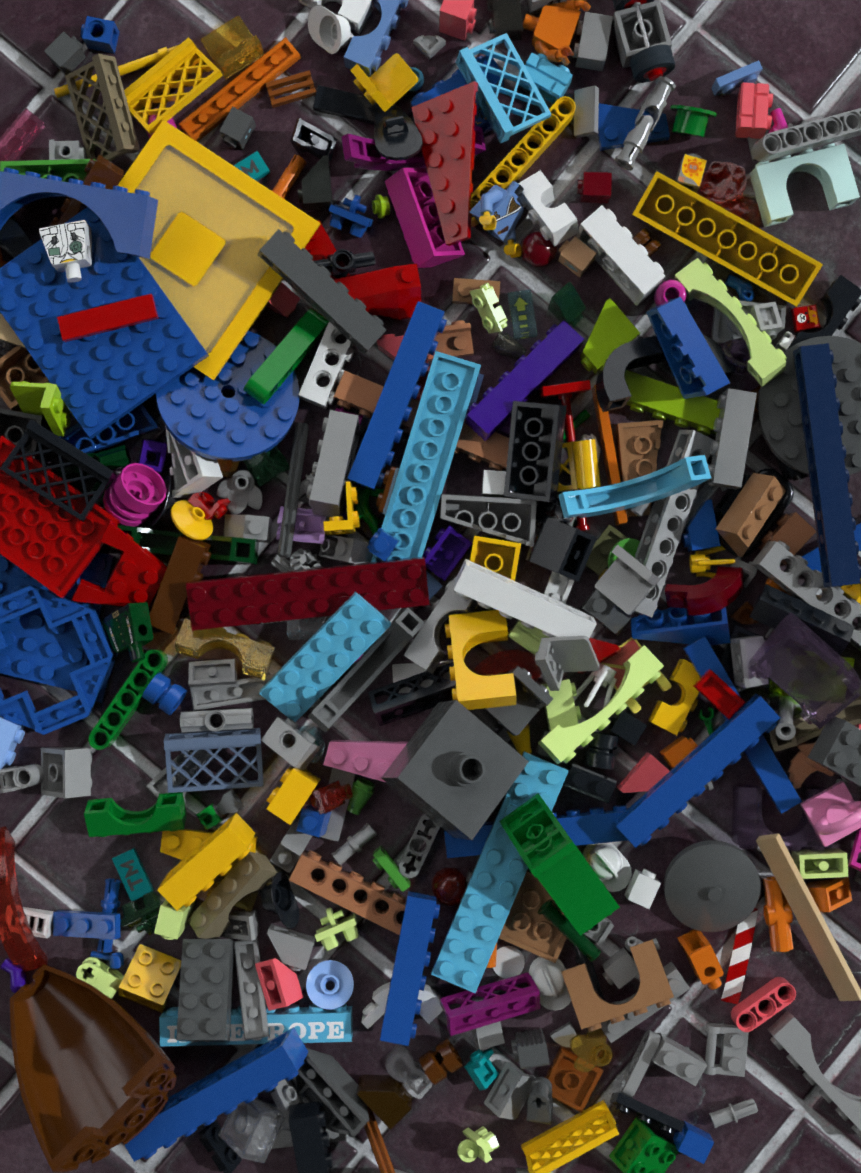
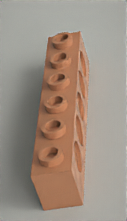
M309 850L308 853L303 851L289 881L400 935L402 921L397 918V913L405 910L406 897L396 892L392 895L384 891L385 887L376 882L370 884L363 880L364 877L354 871L348 873L342 870L343 867L334 861L328 863L322 860V856L314 851ZM316 868L322 869L325 877L316 879L312 871ZM342 879L345 881L346 887L339 890L334 887L333 881ZM364 890L367 893V898L364 900L357 899L354 895L355 891ZM379 900H384L388 903L389 907L386 910H379L375 904Z

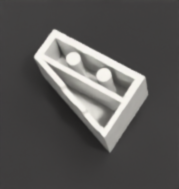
M166 428L168 453L172 454L173 467L169 469L170 475H174L175 490H172L173 498H190L193 494L204 491L223 478L217 460L205 458L188 450Z

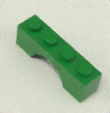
M183 792L159 794L156 803L144 811L123 809L112 798L88 800L84 817L89 837H106L110 835L183 830L187 813Z

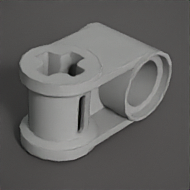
M38 764L0 769V793L12 792L40 784L45 777L43 768Z

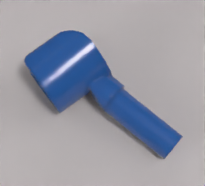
M92 951L90 954L91 957L109 960L111 969H117L124 965V957L121 952L105 954Z

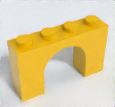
M498 610L449 615V624H445L446 638H451L452 645H447L448 659H453L454 666L449 667L451 681H456V688L452 689L453 700H457L468 710L516 705L513 673L482 676L469 670L464 663L466 654L474 646L482 643L508 640L506 618L500 615Z

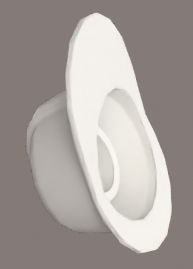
M321 5L314 6L308 16V29L316 44L330 54H335L339 49L346 47L354 36L350 31L348 20L343 16L334 14Z
M611 842L588 844L586 846L583 856L607 890L617 892L626 888L632 876L631 866L616 846Z
M539 956L530 965L529 974L540 990V1004L549 1010H561L571 1002L561 972L566 970V968L559 959H557L555 964Z

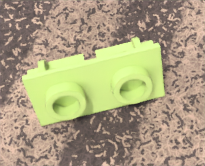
M485 283L479 289L469 291L472 296V302L478 309L482 318V324L488 333L503 331L502 329L508 326L506 323L508 319L501 305L493 307V304L499 301L493 286Z

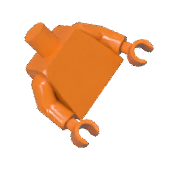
M567 0L550 4L549 6L545 5L539 18L526 14L522 28L534 32L532 46L535 47L538 54L547 56L549 62L561 61L565 66L570 63L567 56H574L570 45L581 11L578 10H580V7L584 11L590 10L591 6L586 2L587 0Z

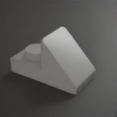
M296 819L270 859V862L288 873L291 872L312 838L311 835L296 831L299 822Z

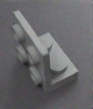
M617 545L612 551L617 556L616 560L598 580L595 588L626 614L631 615L660 581V578L626 550Z

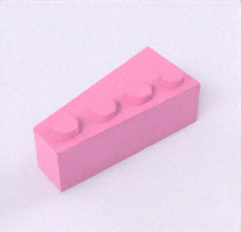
M331 740L323 765L386 782L381 777L408 742Z

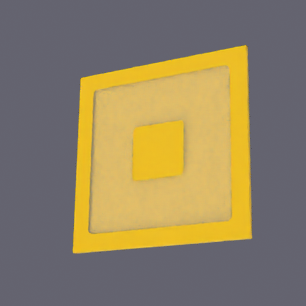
M162 120L117 186L127 188L129 193H135V189L150 192V197L158 200L150 259L139 258L209 356L195 365L194 368L214 381L283 280L280 275L257 255L259 250L278 229L282 232H288L295 239L294 244L300 249L305 248L321 224L165 120Z

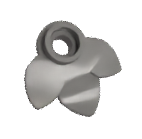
M246 470L235 472L232 478L223 480L217 489V496L228 498L231 501L227 508L232 515L241 513L247 505L259 510L263 501L261 490L254 485L253 475ZM239 478L246 480L245 486L239 484Z

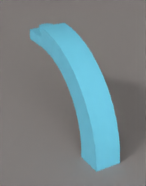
M705 455L691 456L638 478L603 487L562 492L558 496L564 518L576 516L585 518L621 511L669 497L711 479Z

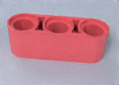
M773 978L734 1006L731 1010V1019L741 1031L751 1032L795 1000L796 990L785 978ZM787 986L786 992L783 995H778L780 987ZM768 1000L765 1008H758L761 1001ZM749 1014L745 1022H739L741 1015Z

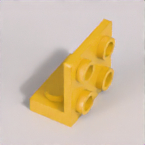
M350 481L345 482L348 520L343 519V516L329 517V521H323L324 532L327 535L356 534L355 528H360L359 513L354 511V504H358V491L356 487L352 486Z
M140 944L119 986V996L162 1013L166 1006L169 992L181 968V960Z

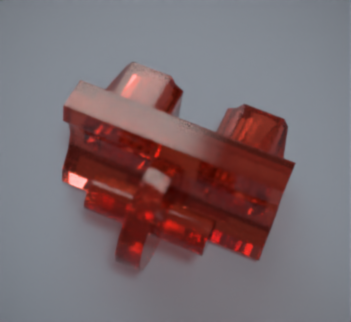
M338 780L314 790L310 796V802L319 811V815L325 814L345 804V800L352 798L353 793L349 783L340 785Z

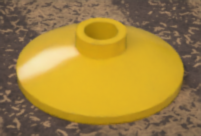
M188 500L177 501L172 506V521L184 535L194 540H205L212 534L211 519L206 520L204 518L205 513L201 508L194 507Z

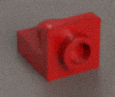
M204 492L195 493L188 499L194 507H199L204 511V518L206 520L221 518L228 511L226 507L231 502L228 498H225L215 503V499L210 494Z

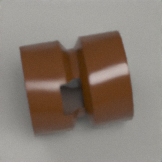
M448 1039L437 1044L434 1052L429 1050L419 1057V1062L425 1074L434 1085L447 1077V1072L454 1073L463 1066L460 1055Z

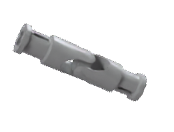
M659 76L656 79V86L653 92L648 94L637 115L635 128L626 136L623 142L624 147L620 155L616 156L614 160L619 167L625 170H633L635 166L634 161L638 153H642L650 132L656 126L667 105L666 100L670 92L674 91L676 87L674 82L667 77ZM644 111L649 112L653 118L650 115H643Z

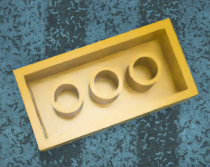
M235 813L166 874L157 891L176 911L183 905L187 908L196 900V895L200 890L203 892L207 891L214 884V879L219 874L221 877L224 876L232 868L231 864L236 859L241 861L250 852L249 848L253 845L252 840L255 832Z

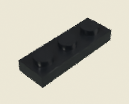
M620 1092L612 1093L610 1103L616 1105L615 1109L627 1115L632 1112L638 1115L637 1120L651 1125V1122L660 1125L659 1130L670 1135L673 1132H682L685 1122Z

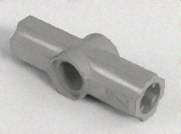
M252 708L187 711L180 714L182 733L253 729L254 725ZM214 714H219L222 717L223 722L219 727L212 723V716Z

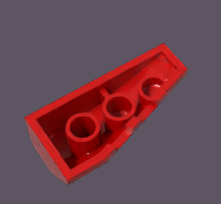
M417 263L389 267L334 280L336 283L341 282L349 290L348 294L354 300L357 298L362 301L366 306L365 310L370 315H381L395 320L409 319L412 317L417 302H421V284Z

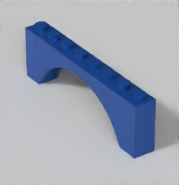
M4 168V172L0 171V230L15 212L33 201L48 197H69L82 202L98 215L113 239L116 252L150 259L158 200L150 197V192L135 189V193H129L127 188L113 186L112 190L105 189L106 185L91 182V185L87 186L84 185V181L69 178V182H63L61 177L47 175V179L40 178L41 174L26 171L25 175H21L18 170Z

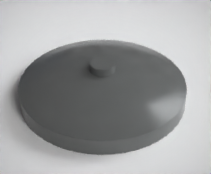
M716 840L698 842L680 851L670 862L663 882L664 895L672 914L684 925L703 932L727 930L744 921L752 913L758 902L761 886L759 874L750 857L737 846Z

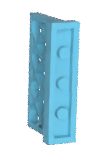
M507 33L470 50L468 47L459 50L455 63L467 84L473 81L478 83L476 100L500 144L509 140L510 136L551 117L552 114ZM504 43L508 50L507 56L494 52L495 46ZM481 53L489 56L487 65L477 62L474 55ZM491 58L505 62L502 71L489 66ZM507 63L517 66L519 70L518 76L505 72ZM487 72L500 76L498 86L488 82L486 78ZM503 78L516 82L514 91L501 87ZM519 83L528 86L531 91L529 96L516 92ZM499 93L512 97L509 106L499 102L497 98ZM514 98L527 102L525 111L512 107ZM530 104L539 106L542 114L536 116L528 113ZM510 113L523 117L522 123L513 127L509 120Z

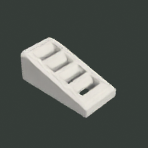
M7 905L4 929L35 937L49 938L52 935L54 911ZM13 912L18 913L16 924H11ZM22 914L26 915L24 926L21 925ZM31 916L35 917L33 927H30ZM40 918L43 919L42 928H38Z

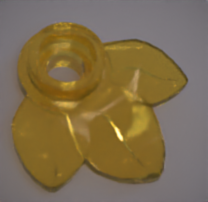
M601 1028L587 1032V1035H576L570 1040L571 1050L579 1056L574 1064L575 1069L581 1072H589L595 1066H606L610 1063L612 1051L610 1046L606 1044V1035Z

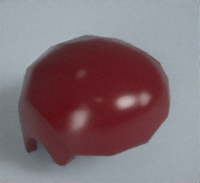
M541 231L529 233L522 239L520 244L522 260L528 262L533 267L547 266L555 259L557 246L554 247L550 240L546 241Z

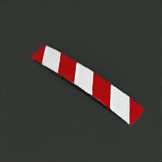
M754 908L752 913L737 925L721 1001L733 1004L739 1003L755 931L757 908Z

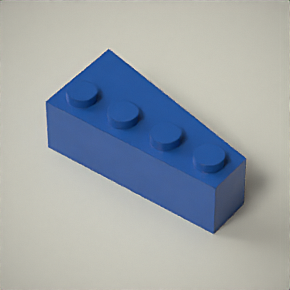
M681 297L671 299L646 312L683 399L706 396L730 383Z

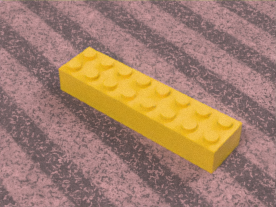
M656 171L632 214L796 307L823 266L821 262Z

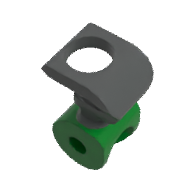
M231 789L223 795L219 804L215 805L212 803L197 813L196 816L204 828L208 830L224 820V814L236 813L244 805L236 792Z

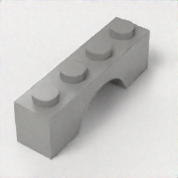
M456 577L446 585L444 595L434 603L431 610L432 613L428 619L424 620L425 624L419 630L415 639H412L406 646L404 656L431 674L434 673L446 655L440 645V633L444 624L449 620V615L472 613L478 606V601L470 597L466 600L456 595V591L453 590V583Z
M670 962L663 969L674 995L670 999L672 1002L689 990L690 987L674 964ZM635 993L627 999L618 1002H612L611 1004L626 1003L630 1001L637 993ZM656 1004L647 1007L648 1012L637 1016L630 1012L624 1015L625 1020L614 1024L607 1020L601 1023V1029L612 1043L663 1007L657 1008Z

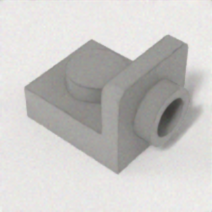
M776 302L753 305L750 310L757 322L756 327L761 332L765 331L771 340L775 339L783 328Z

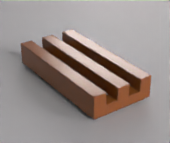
M310 70L265 83L273 108L316 96V89ZM306 87H310V89L305 90V91H302V92H298V93H295V94H291V95H288V96H285V97H281V98H278V99H275V98H274V97L279 96V95H282V94L292 93V92H295L296 90H299V89H302V88H306Z

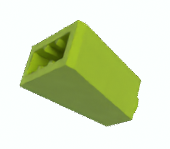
M611 298L605 302L580 355L584 368L589 372L592 370L594 374L603 367L609 355L616 348L640 335L637 328Z

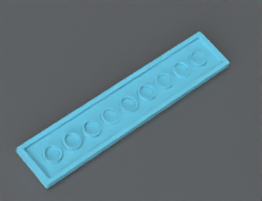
M435 351L381 529L400 540L387 561L423 556L480 372V364ZM373 554L371 562L383 561Z
M525 751L522 756L529 762L504 797L431 971V975L473 993L477 991L528 869L499 821L538 793L552 812L569 771Z

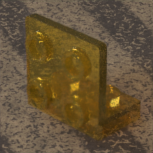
M240 16L234 17L201 38L203 46L223 74L225 80L264 55L261 42L256 35L252 36Z

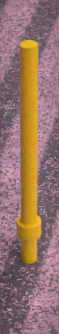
M179 45L168 49L167 47L160 48L157 53L118 66L120 76L158 63ZM92 75L91 80L96 82L97 75ZM80 79V80H78V81H75L77 90H79V91H80V88H81L83 79ZM67 84L54 89L57 98L70 94Z

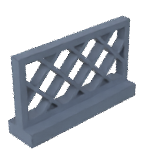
M261 728L165 734L164 750L168 793L263 787ZM256 746L257 754L251 761L241 753L246 747ZM222 748H229L235 753L227 762L217 755ZM198 750H206L211 755L203 764L193 756ZM181 751L187 757L178 765L171 760V752ZM237 756L247 763L240 772H237L230 766ZM213 758L224 765L216 774L206 767ZM189 759L200 767L192 776L182 769ZM249 767H252L258 772V780L248 781L242 775ZM226 768L236 775L231 782H224L219 778ZM202 770L212 777L207 784H201L194 779ZM178 771L188 779L184 785L173 786V777Z

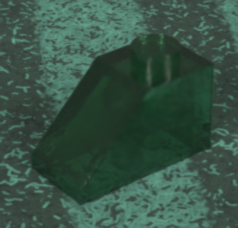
M569 281L552 296L548 309L560 323L564 320L569 325L572 324L575 327L584 319L582 314L586 307L573 284Z

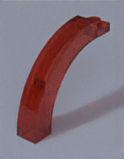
M5 826L0 828V939L14 965L19 964L23 971L27 972L40 968L44 964L47 965L48 958L35 939L23 910L15 872V840Z

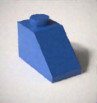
M712 499L701 503L684 528L682 543L684 548L687 547L688 552L720 546Z

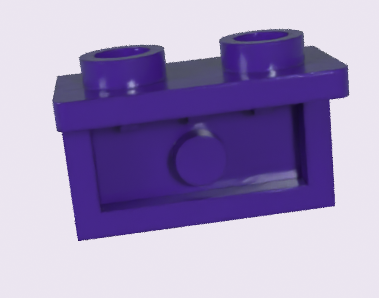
M450 525L447 529L442 528L435 537L438 542L433 548L428 547L422 556L425 557L426 568L443 581L447 579L472 545V542L456 532Z

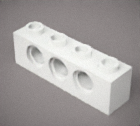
M330 322L327 325L299 392L301 400L323 409H327L328 404H333L335 400L334 390L342 378L343 368L346 361H351L355 351L350 340L347 339L343 344L335 341L336 337L342 333ZM335 355L339 358L338 363L335 365H328L326 363L329 356ZM321 377H328L330 379L326 387L317 385Z

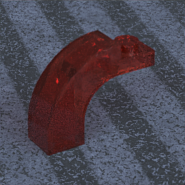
M521 650L495 652L484 658L474 668L482 676H491L504 671H510L519 666L526 669L535 682L542 674L540 667L535 663V655Z

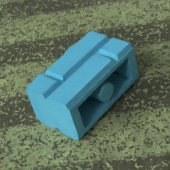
M531 53L525 64L526 69L545 100L554 104L560 97L564 96L573 77V74L570 73L567 67L552 64L548 61L547 56L540 53L538 55ZM519 83L520 86L530 91L528 86Z

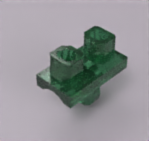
M153 891L142 896L145 908L139 910L137 903L134 901L122 906L124 916L120 920L122 927L128 926L133 928L137 926L138 933L145 930L149 935L154 934V925L157 923V915L163 902H161L157 893Z

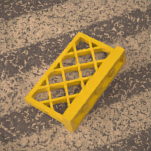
M188 37L124 90L130 114L151 135L162 120L166 122L221 78L223 74ZM212 71L209 76L202 78L203 72ZM196 73L195 79L187 80L188 74ZM193 86L192 90L184 93L185 87ZM178 88L177 94H169L170 89ZM175 101V104L166 108L167 102ZM160 103L159 109H151L152 104ZM148 115H157V118L148 125Z
M603 1099L583 1110L582 1113L572 1116L521 1144V1147L526 1156L529 1173H550L619 1135L616 1127V1121Z

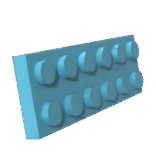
M355 591L260 689L259 694L285 716L296 722L391 626V622Z

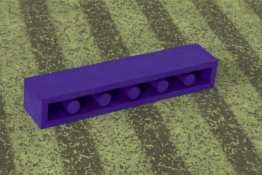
M564 320L558 326L554 324L547 331V337L543 341L540 339L536 341L530 348L532 352L527 357L522 355L514 364L515 368L511 372L507 370L499 378L498 381L500 383L495 388L489 387L482 395L484 399L479 404L474 402L468 408L465 423L484 441L492 436L512 416L513 401L526 402L580 349L584 338Z

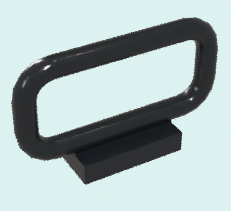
M765 468L757 473L775 476L786 492L743 557L749 556L761 543V539L771 530L793 499L794 490L792 484L773 469ZM749 474L743 475L741 488L737 490L728 489L716 505L714 513L718 517H724L751 477ZM718 532L720 545L732 555L739 557Z

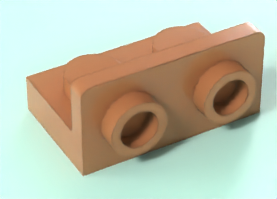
M463 320L454 321L451 325L445 326L442 334L438 332L435 339L438 342L436 351L454 357L474 355L470 323H465ZM429 354L428 361H432L434 355Z

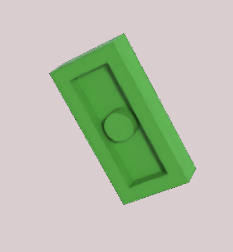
M382 845L378 847L373 853L375 857L373 862L379 870L382 871L384 869L390 876L388 880L395 889L400 888L404 892L410 887L411 881L400 873L398 865Z

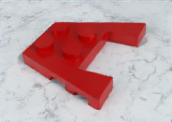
M110 520L100 542L123 552L105 588L81 579L72 596V601L122 607L128 603L147 602L149 607L163 580L167 566L146 548L143 549L138 545L132 536L128 533L125 534L114 521Z

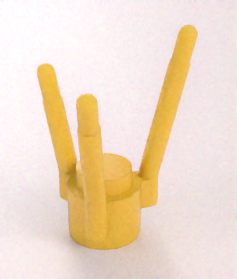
M722 546L695 551V554L690 555L689 558L690 572L696 573V577L705 576L713 578L716 573L706 571L710 570L711 565L734 564L736 561L735 559L710 560V556H705L726 550Z

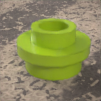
M381 194L376 195L375 200L372 201L373 213L377 214L379 219L390 214L388 197Z

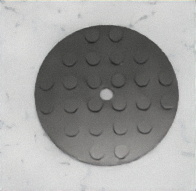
M839 336L810 338L784 352L787 357L786 370L763 387H760L757 397L759 428L766 444L779 460L791 469L809 475L793 351L800 346L829 343V348L834 355L832 370L837 378L835 393L840 401L838 416L839 421L843 425L842 445L846 448L845 469L851 475L861 471V343Z

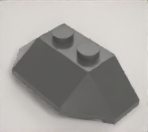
M307 1048L308 1054L304 1059L305 1063L299 1068V1074L293 1078L298 1096L304 1103L319 1101L320 1111L325 1112L328 1130L347 1134L354 1138L369 1121L367 1105L357 1095L358 1084L331 1055Z

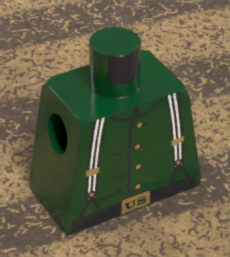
M147 602L128 603L102 619L115 652H129L131 662L145 659L142 646L153 641L154 638Z

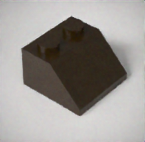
M362 1075L359 1078L357 1095L390 1130L412 1109V1088L406 1080H400L396 1075Z

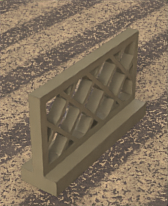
M97 54L92 57V62L69 73L65 78L86 149L87 159H96L94 152L96 146L102 149L100 155L108 161H112L124 154L136 153L140 151L116 58ZM94 69L97 75L96 82L91 80V76ZM79 77L83 79L80 91L77 90L75 79ZM89 84L94 86L91 98L86 96ZM100 91L104 101L103 105L97 103ZM84 100L89 102L86 114L83 113L82 109ZM95 107L101 110L98 121L92 119ZM106 115L110 123L109 129L103 126ZM90 123L96 126L92 137L88 131ZM101 131L107 133L104 145L98 141ZM113 138L117 149L116 151H112L111 149H109Z

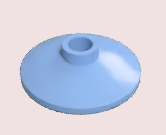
M334 960L318 963L312 968L306 981V990L310 1000L316 1006L326 1010H333L343 1006L350 999L354 988V981L350 970L344 964ZM331 981L335 984L333 990L326 989L327 982Z

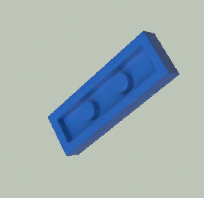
M54 911L53 936L116 940L121 937L120 913Z

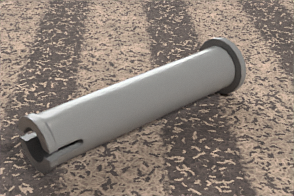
M783 696V700L780 698L778 701L780 719L776 727V735L782 740H790L796 734V729L793 725L794 701L789 696Z

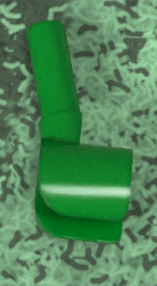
M708 707L709 718L703 716L702 710L699 711L698 717L701 721L705 722L708 734L711 735L714 732L711 721L714 717V711Z

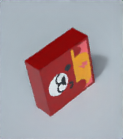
M816 304L791 309L795 332L820 328Z

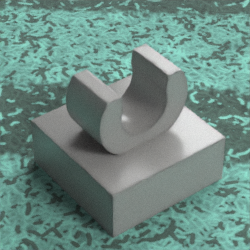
M741 557L735 558L736 562L731 564L730 567H741L743 569L744 587L746 588L756 575L757 568L751 564V561L746 563L741 561Z

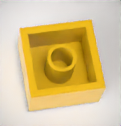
M474 536L470 561L515 581L521 543Z
M290 766L280 779L283 783L280 788L277 786L266 800L270 803L267 810L291 825L321 779L306 769L303 771Z

